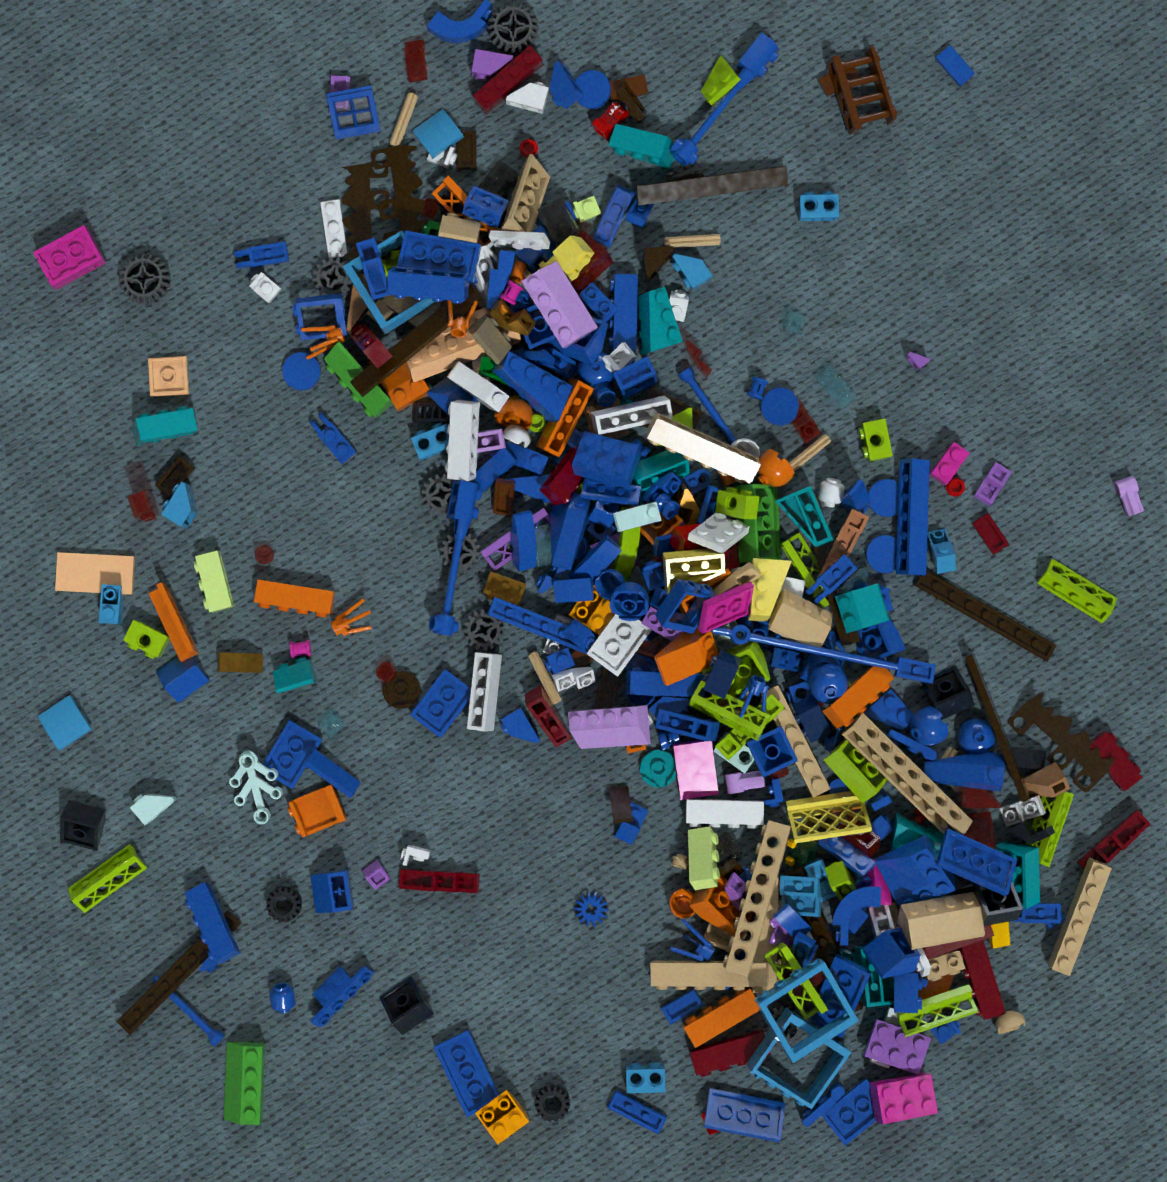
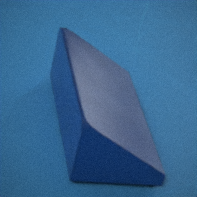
M591 578L553 581L556 603L594 601V582Z

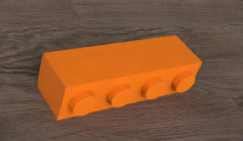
M569 378L567 382L573 387L559 421L547 422L536 444V447L559 458L594 388L572 378Z
M257 579L254 602L259 603L258 607L270 609V605L278 606L277 610L289 612V608L297 609L296 613L308 615V611L316 612L315 616L327 618V614L332 615L335 592Z
M870 666L847 688V691L834 703L829 704L822 712L837 729L843 725L848 727L854 721L853 717L856 714L858 716L867 709L865 706L868 703L872 704L879 698L877 694L880 691L883 693L891 687L890 682L894 679L893 675L886 668Z
M746 987L745 990H735L733 996L728 997L727 995L718 1000L719 1004L716 1006H707L701 1011L702 1014L695 1017V1015H692L685 1020L683 1028L695 1048L759 1011L754 1001L756 997L750 987Z

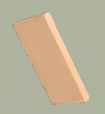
M57 552L55 591L101 593L102 584L122 586L123 594L133 595L135 556Z

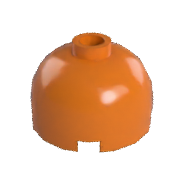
M513 395V397L507 399L499 412L495 411L494 417H496L495 421L504 427L520 425L526 430L531 427L533 410L526 400L519 395Z
M767 449L759 458L761 466L757 471L759 474L758 479L764 485L781 487L794 477L795 472L785 458L780 460L777 457L779 453L772 449Z

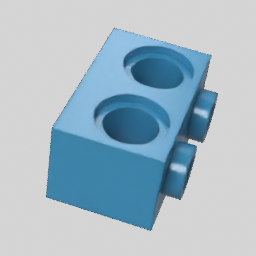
M828 191L822 192V195H815L814 192H804L803 195H800L798 199L799 222L838 220L839 194ZM810 202L813 204L814 209L807 210L804 204ZM830 202L833 205V209L826 210L823 203Z
M438 423L433 425L430 431L425 432V430L414 433L415 437H412L411 440L420 461L446 451L447 444L449 443L447 424ZM440 432L447 434V439L444 442L437 441V435ZM423 439L429 441V446L426 449L419 448V442Z
M817 858L802 865L808 877L819 878L821 902L836 896L830 886L825 871L826 867L822 859Z
M657 1062L649 1063V1066H641V1063H631L630 1066H626L627 1093L665 1092V1067ZM658 1073L661 1077L658 1081H652L650 1075ZM632 1074H640L641 1079L638 1082H633L630 1079Z

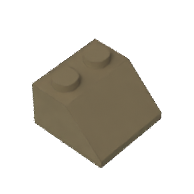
M483 315L467 331L490 359L498 365L512 348L508 343L511 339L504 331L502 333L499 332L496 328L499 325L492 316L488 318L486 315Z

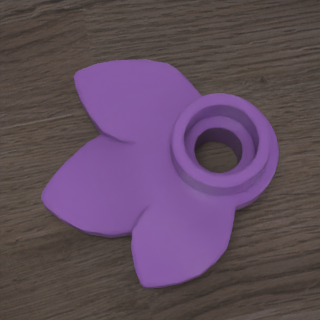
M773 917L769 921L770 925L774 928L769 943L779 945L783 942L788 948H791L794 938Z

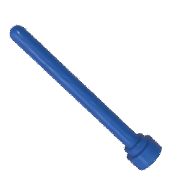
M691 367L687 368L678 375L682 382L684 381L690 385L724 436L732 444L737 439L695 381V372Z
M153 977V982L155 983L160 977ZM175 992L169 996L208 1035L209 1043L214 1047L225 1037L221 1031L213 1030Z

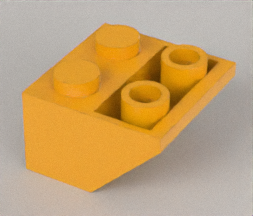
M594 586V601L577 602L569 616L600 636L616 613L614 612L613 614L611 612L610 600L601 597Z
M505 1090L475 1112L497 1145L526 1125L530 1119L518 1100L508 1090Z

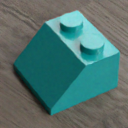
M878 583L835 596L846 633L890 620Z
M306 657L295 660L294 665L288 666V663L276 666L277 670L272 671L276 694L318 682L312 660H306Z

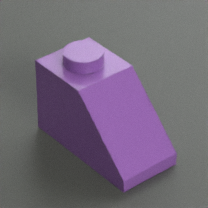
M475 49L471 71L472 76L479 81L492 79L514 60L513 56Z

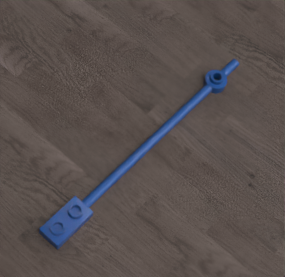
M737 625L732 629L718 627L711 630L712 633L729 636L731 641L738 645L754 641L895 670L894 677L933 684L935 664L897 657L896 663L750 633V630L745 625ZM738 631L742 633V637L740 639L736 636V633Z

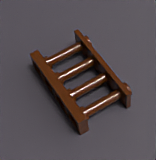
M874 46L865 52V57L843 62L840 56L837 55L831 57L827 62L849 135L857 133L864 123L885 118L887 125L897 119V110L892 104L879 63L880 57L878 52L875 51ZM865 64L869 65L871 75L851 80L846 78L845 69ZM874 82L877 93L858 98L852 97L851 87ZM880 100L883 111L864 116L858 115L856 106Z

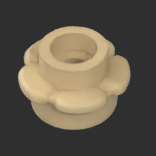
M677 854L672 857L671 865L680 869H686L687 865H689L688 857Z

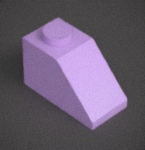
M502 429L478 431L477 453L506 448Z

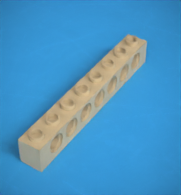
M862 713L856 717L842 735L939 831L944 834L945 830L950 829L964 835L973 821L865 714Z
M768 820L767 825H763L761 836L764 837L762 843H758L755 854H758L756 862H752L750 873H753L751 881L747 880L745 886L747 896L746 899L742 898L739 910H742L740 918H736L734 929H737L735 937L731 936L728 947L731 948L729 956H725L723 962L727 973L749 978L787 846V840L790 836L791 826ZM775 838L778 840V845L776 847H769L767 845L768 840ZM764 857H771L773 862L771 865L765 866L762 864V859ZM760 875H764L768 879L763 885L756 882L757 877ZM754 894H760L762 900L760 903H753L751 897ZM753 912L757 915L754 922L746 920L748 913ZM744 931L750 932V940H741V933ZM736 951H745V958L737 960L735 958Z

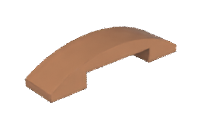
M851 509L828 553L819 576L843 554L849 558L869 516Z

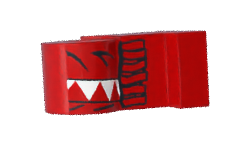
M614 102L599 119L596 118L592 122V126L607 141L612 136L615 124L622 125L629 112L618 102Z

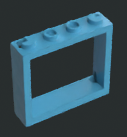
M403 231L398 232L378 245L381 257L402 245L404 239ZM360 256L343 266L346 274L384 335L438 303L430 298H425L386 322L356 272L363 269Z
M820 958L812 962L809 961L806 967L793 971L790 977L777 981L773 988L768 991H762V994L754 999L784 1053L792 1063H795L859 1021L826 963ZM822 971L845 1013L793 1047H790L768 1010L767 1005Z
M787 1007L776 1021L782 1033L790 1022L810 1035L820 1029ZM771 1029L746 1064L750 1068V1073L757 1079L762 1077L765 1079L764 1082L774 1089L776 1086L787 1098L792 1096L798 1105L803 1107L806 1105L812 1109L852 1052L845 1044L834 1037L824 1043L835 1050V1052L805 1094L760 1066L777 1042Z

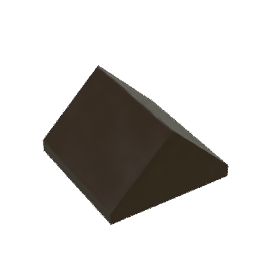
M672 246L644 248V275L647 284L673 256L674 248Z

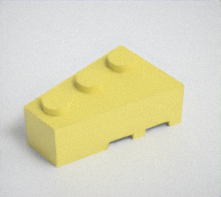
M570 235L552 252L554 255L546 263L542 261L539 264L541 268L538 270L557 261L570 283H572L579 276L582 268L590 262L594 252L581 237Z
M709 548L663 553L666 594H669L678 579L699 583L725 573L724 553H719Z
M753 558L751 563L760 570L761 577L751 582L754 585L748 620L768 622L792 561Z

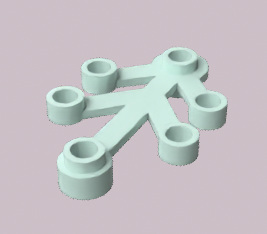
M244 751L239 756L240 767L229 780V784L233 788L239 787L242 784V777L246 771L249 779L241 792L234 798V802L237 806H243L247 802V796L252 789L257 811L254 813V820L258 824H265L270 819L271 814L265 808L260 788L269 793L273 799H279L283 795V790L281 787H273L257 777L255 770L265 775L269 781H274L278 777V771L274 768L269 769L259 763L258 757L254 752ZM246 757L251 758L252 762L249 763L246 760ZM269 772H273L275 777H271ZM233 779H237L238 784H235ZM274 790L279 792V796L274 794ZM238 797H241L243 802H239ZM261 812H264L266 817H262Z

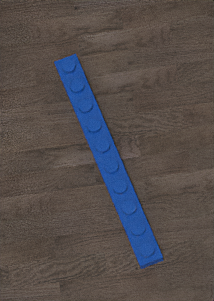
M497 597L493 598L488 616L586 655L590 650L589 648L585 652L581 651L576 644L562 634L568 627L567 625ZM635 653L624 670L632 671V668H644V672H651V668H658L655 660Z

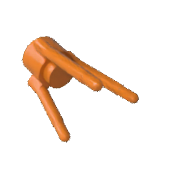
M447 300L448 326L451 327V334L462 338L466 335L478 302L474 301L470 312H467L464 318L457 317L453 320L452 302Z
M335 325L301 328L302 332L329 331V333H326L328 341L311 347L310 351L319 350L306 356L307 360L334 347L338 342H345L341 328H336Z
M364 599L355 603L341 615L336 616V620L331 622L337 636L340 634L346 636L351 633L372 629L371 626L349 629L351 628L350 623L371 613L370 610L350 619L345 617L365 602Z

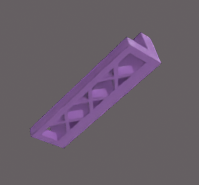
M544 508L533 515L534 525L536 524L535 535L537 532L542 533L536 537V542L551 532L550 528L546 531L537 530L538 522L544 518L550 524V517ZM511 531L481 551L494 571L513 559V553L506 552L507 544L511 539ZM495 552L503 553L502 562L495 566L489 556Z

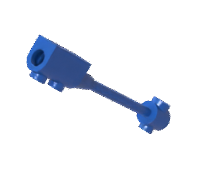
M762 32L738 62L736 68L741 71L738 75L741 80L728 91L690 141L678 138L671 147L670 151L673 158L681 165L687 166L689 163L693 165L699 158L697 152L699 150L696 144L736 93L750 81L756 79L757 76L762 78L768 70L765 67L770 61L773 64L779 56L777 44Z
M453 480L446 518L454 519L455 544L442 615H432L429 620V630L436 634L452 636L459 629V622L455 621V617L450 616L462 543L472 519H476L479 514V509L475 508V502L481 499L482 490L478 489V484L462 480Z

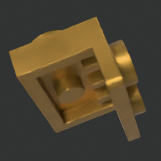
M490 571L482 593L486 594L485 598L492 601L494 597L519 606L527 584Z

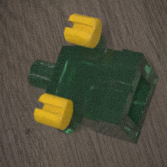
M789 837L787 846H789V854L792 858L790 856L786 857V864L793 866L795 862L799 861L800 865L804 867L817 859V842L795 843L794 839Z

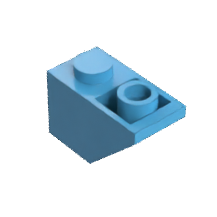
M679 254L672 256L673 262H671V265L676 272L680 271L683 276L681 280L686 288L690 287L693 291L712 279V274L703 260Z
M946 529L928 532L927 539L932 562L937 574L955 571V551Z
M102 584L99 623L122 624L124 612L122 586Z

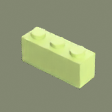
M214 551L195 556L194 567L196 572H199L201 580H198L201 591H204L206 597L203 599L205 609H209V612L213 613L234 607L221 552Z
M710 826L688 830L689 882L695 890L718 887L717 879H720V872L717 867L719 853L716 850L719 839L717 833H714Z

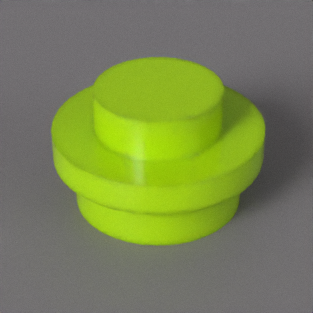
M534 413L529 429L532 432H541L546 426V420L542 414Z

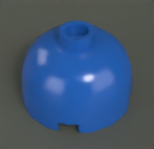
M601 352L592 365L579 361L577 365L579 380L592 388L600 382L610 383L614 377L613 372H610L605 367V362L602 360L608 354Z
M624 582L614 589L611 595L610 608L613 614L615 612L619 615V619L637 621L641 619V616L647 614L649 596L643 586L635 582Z
M825 664L824 667L814 669L808 681L810 692L814 698L826 704L834 703L848 688L847 677L844 671L832 664Z
M927 706L917 711L910 722L913 738L927 746L936 745L945 740L948 736V726L946 722L943 723L941 720L943 715L932 706Z
M972 718L960 725L957 730L956 739L961 750L966 754H981L991 751L995 745L996 736L990 723L984 719Z

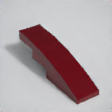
M1135 810L1094 845L1077 863L1083 870L1089 858L1108 864L1150 825L1149 821L1138 810Z
M400 869L399 889L479 893L480 874Z

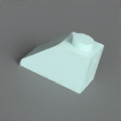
M657 502L613 513L618 532L661 521Z
M140 794L132 801L134 805L130 809L144 825H147L173 804L177 798L176 796L147 794L142 796Z

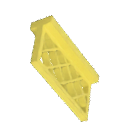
M852 791L786 801L787 817L795 843L872 831L865 802L862 803ZM861 808V811L858 814L851 811L854 809ZM835 812H842L839 817L832 814ZM847 814L854 817L851 822L844 820L843 818ZM816 815H823L820 820L813 817ZM797 818H804V819L801 821V823L798 822V821H796V820H794V819H797ZM827 818H831V819L835 820V821L832 823V825H829V824L825 823L824 821H825ZM860 820L866 823V825L857 826L855 823ZM808 821L816 823L812 828L805 825ZM839 823L846 826L844 829L836 828ZM820 826L827 829L825 832L816 831ZM800 829L808 832L806 835L797 836Z

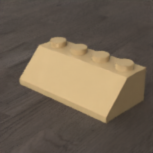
M529 154L522 166L504 222L501 226V231L532 232L550 179L548 173L533 154Z
M974 892L900 906L898 922L911 950L985 936L981 906Z

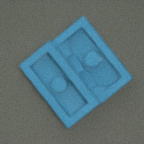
M443 109L412 130L432 159L464 138L461 131Z
M70 695L38 716L58 750H62L92 730L85 715L81 713L75 700Z
M780 876L781 908L788 903L800 916L821 917L819 878Z

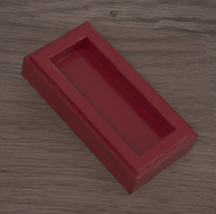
M989 513L971 523L992 555L1009 545Z

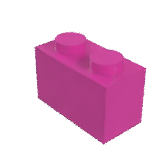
M951 443L933 467L929 476L943 486L947 485L970 453L957 443Z

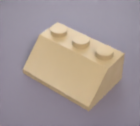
M783 589L779 593L771 613L768 629L793 642L822 647L832 626L833 613Z

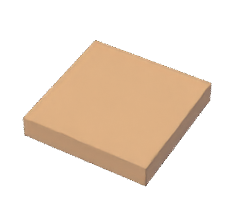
M187 356L148 358L150 397L189 395Z

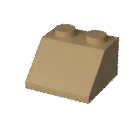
M452 213L442 216L438 237L478 243L481 222H477L478 220L471 217L460 219L458 218L459 215Z

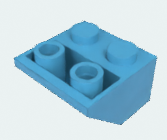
M181 482L176 484L172 490L173 496L170 501L167 500L162 506L161 510L163 512L161 515L180 527L188 529L198 512L192 486Z

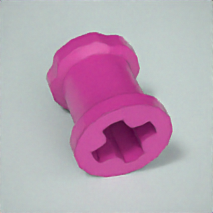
M508 280V286L504 294L500 295V298L515 305L519 292L523 291L524 288Z
M310 640L299 643L291 641V658L302 655L311 656Z

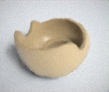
M1005 1011L1006 1014L996 1018L998 1035L1017 1030L1021 1024L1025 1026L1024 1016L1016 1011Z

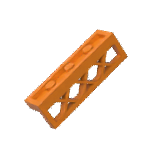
M449 176L431 193L452 214H456L453 211V203H461L464 206L465 200L468 197ZM446 187L451 192V200H443L438 193ZM457 214L459 215L458 218L464 217V219H466V217H469L464 214ZM481 222L484 228H480V231H488L489 234L490 230L500 231L498 228ZM478 238V244H481V246H487L491 242V240H489L484 244Z
M161 582L157 584L158 589L148 594L179 660L183 662L199 654L167 585Z

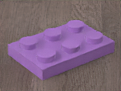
M875 1018L863 1055L919 1075L931 1037L917 1033L905 1038L900 1026Z

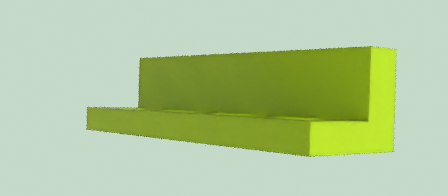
M799 532L781 543L780 546L788 559L792 561L791 563L801 579L805 581L806 587L809 588L815 583L812 578V572L820 573L816 557ZM798 538L802 543L801 552L795 551L790 542ZM802 555L810 556L812 559L811 568L805 567L801 560ZM819 585L820 589L819 587H817L816 590L813 593H811L814 599L818 594L822 592L823 587L821 585ZM824 597L817 604L819 607L825 608L829 605V602Z
M1053 558L1037 582L1043 588L1100 623H1103L1112 614L1117 601L1116 597ZM1052 568L1058 569L1060 574L1053 571ZM1069 578L1074 579L1077 584L1071 582ZM1086 588L1090 589L1093 594L1087 592ZM1102 598L1108 600L1110 604L1105 603Z
M701 680L690 700L689 706L758 741L770 715L748 704L745 711L746 715L740 718L735 714L733 708L743 707L745 702L727 694L725 699L729 706L720 707L716 699L721 697L715 696L710 693L712 697L703 698L698 695L706 684ZM758 715L764 718L761 726L754 724L751 717Z
M1065 791L1056 796L1055 801L1051 803L1048 797H1041L1045 810H1049L1050 817L1045 821L1042 815L1035 817L1032 828L1036 833L1037 829L1041 827L1045 829L1052 826L1055 833L1034 844L1026 842V845H1036V847H1039V864L1050 867L1074 797L1072 793Z
M129 844L67 888L70 899L85 913L146 870L147 866L137 856L134 847ZM135 862L139 865L134 870H128L129 866ZM123 875L119 881H112L115 876ZM101 886H107L105 891L97 892V889ZM84 898H91V901L85 905L80 902Z
M783 942L764 954L779 980H785L782 977L784 968L791 969L792 972L802 969L788 946ZM778 951L783 956L781 964L773 963L770 958ZM809 979L800 984L803 987L802 996L794 995L793 989L788 992L805 1020L818 1011L823 1014L828 1010ZM804 1000L812 1001L815 1006L807 1013L803 1010Z
M968 984L922 1000V1009H918V1013H897V1020L906 1038L978 1013V1009L972 998V989ZM968 1001L971 1009L965 1011L959 1008L960 1003ZM942 1009H951L953 1013L951 1016L946 1017L941 1015ZM925 1015L935 1016L934 1021L931 1023L923 1021ZM911 1020L917 1023L915 1028L907 1030L904 1022Z

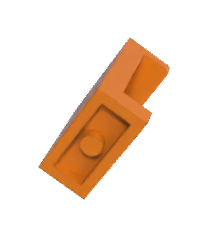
M328 785L288 802L290 805L287 807L291 817L295 818L297 823L295 824V829L298 835H302L303 838L347 820L333 785Z

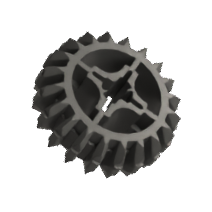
M512 2V7H508V4L505 3V9L499 6L497 8L499 13L493 12L492 16L494 18L489 19L491 24L488 26V31H491L489 38H494L492 44H498V50L505 47L504 53L507 54L509 49H511L512 55H515V49L522 53V47L526 49L529 46L528 43L531 45L535 44L532 38H538L536 33L539 31V26L536 25L538 19L534 18V12L529 13L530 8L528 6L523 10L522 3L518 7L515 6V2ZM510 15L508 22L499 25L502 19ZM516 15L523 17L529 25L519 22L516 19ZM513 21H514L515 26H516L515 31H514V36H513L512 31H511V28H512V25H513ZM499 32L508 34L511 42L503 39ZM528 32L522 40L517 41L518 35Z
M142 253L140 259L136 254L134 255L135 261L128 258L127 260L130 264L128 266L126 264L122 265L126 270L119 271V274L124 276L118 279L119 282L124 283L120 286V289L125 290L124 295L126 297L130 296L129 300L132 302L136 299V303L140 305L143 300L144 305H148L150 299L155 304V297L162 300L159 294L161 292L165 295L167 294L164 287L170 288V284L166 283V281L171 280V277L166 275L170 270L165 268V262L160 263L161 259L159 257L154 259V256L149 254L147 258L146 254ZM147 265L156 267L159 276L150 274ZM140 266L138 274L132 275L133 271ZM146 274V276L149 279H146L144 283L141 281V279H144V275ZM131 283L140 284L142 294L135 292L131 287ZM158 283L157 287L150 292L151 285Z

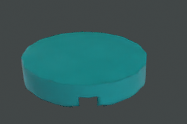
M664 750L648 752L640 763L642 779L648 785L655 788L670 785L677 775L675 758Z

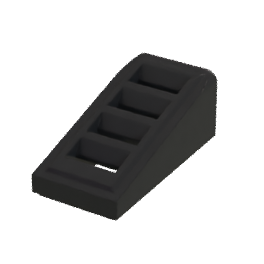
M414 403L413 422L450 424V416L445 412V418H441L442 408L437 403ZM419 407H423L422 418H418ZM427 407L430 408V418H426ZM434 408H438L437 418H434Z

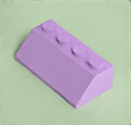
M557 261L522 280L523 285L562 348L569 347L598 328Z
M647 705L568 712L570 732L580 749L651 744Z

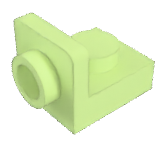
M594 196L580 202H573V210L580 223L601 215Z

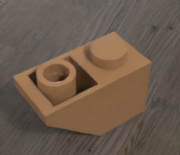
M1056 762L1024 778L1028 792L1032 795L1054 798L1070 789L1065 775Z

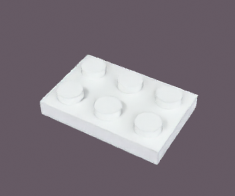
M715 513L692 530L688 535V540L719 553H724L748 534L750 526L743 524L739 520L727 518L724 514Z
M615 614L587 652V655L618 677L652 629L641 624L640 620L625 621L619 619V615Z

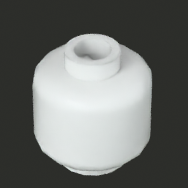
M826 478V481H822L820 484L818 498L824 502V506L835 507V504L841 503L840 500L844 496L845 486L841 483V480Z

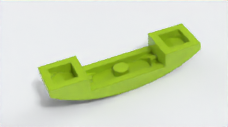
M621 507V510H620V511L627 510V509H630V508H628V507ZM640 527L620 532L618 545L621 546V552L615 558V563L610 565V569H615L622 574L625 582H628L635 564L640 539Z
M770 694L766 699L765 713L770 715L768 722L772 721L785 708L773 694ZM762 702L755 708L762 711ZM756 715L751 717V720L754 724L761 726L764 718ZM732 729L715 747L729 760L751 738Z

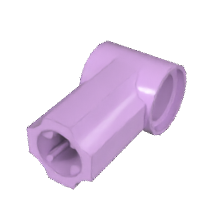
M1130 476L1115 481L1114 489L1117 496L1121 498L1127 517L1143 512L1144 509L1138 495L1139 488L1135 477Z
M759 770L747 773L725 774L728 794L765 787L764 777Z

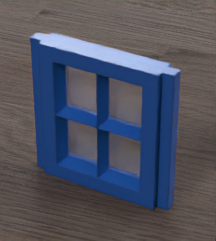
M372 85L326 93L335 139L381 131Z

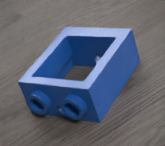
M342 293L296 298L295 305L292 307L294 316L298 318L296 333L300 335L301 340L327 338L326 333H329V331H301V328H305L302 307L326 304L335 305L338 328H341L343 336L347 335V321Z
M648 356L613 373L615 384L623 400L658 383L656 372Z
M678 579L655 613V616L664 628L693 634L700 623L703 602L715 597L712 588L707 584ZM686 594L697 597L686 614L675 612Z

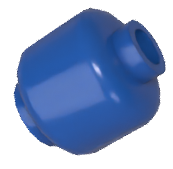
M287 983L276 984L269 992L271 1007L273 1010L279 1011V1013H288L296 1004L294 989Z

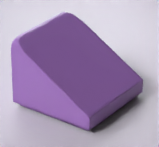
M912 352L908 353L905 357L916 371L931 360Z
M378 860L362 870L364 877L375 890L391 879Z

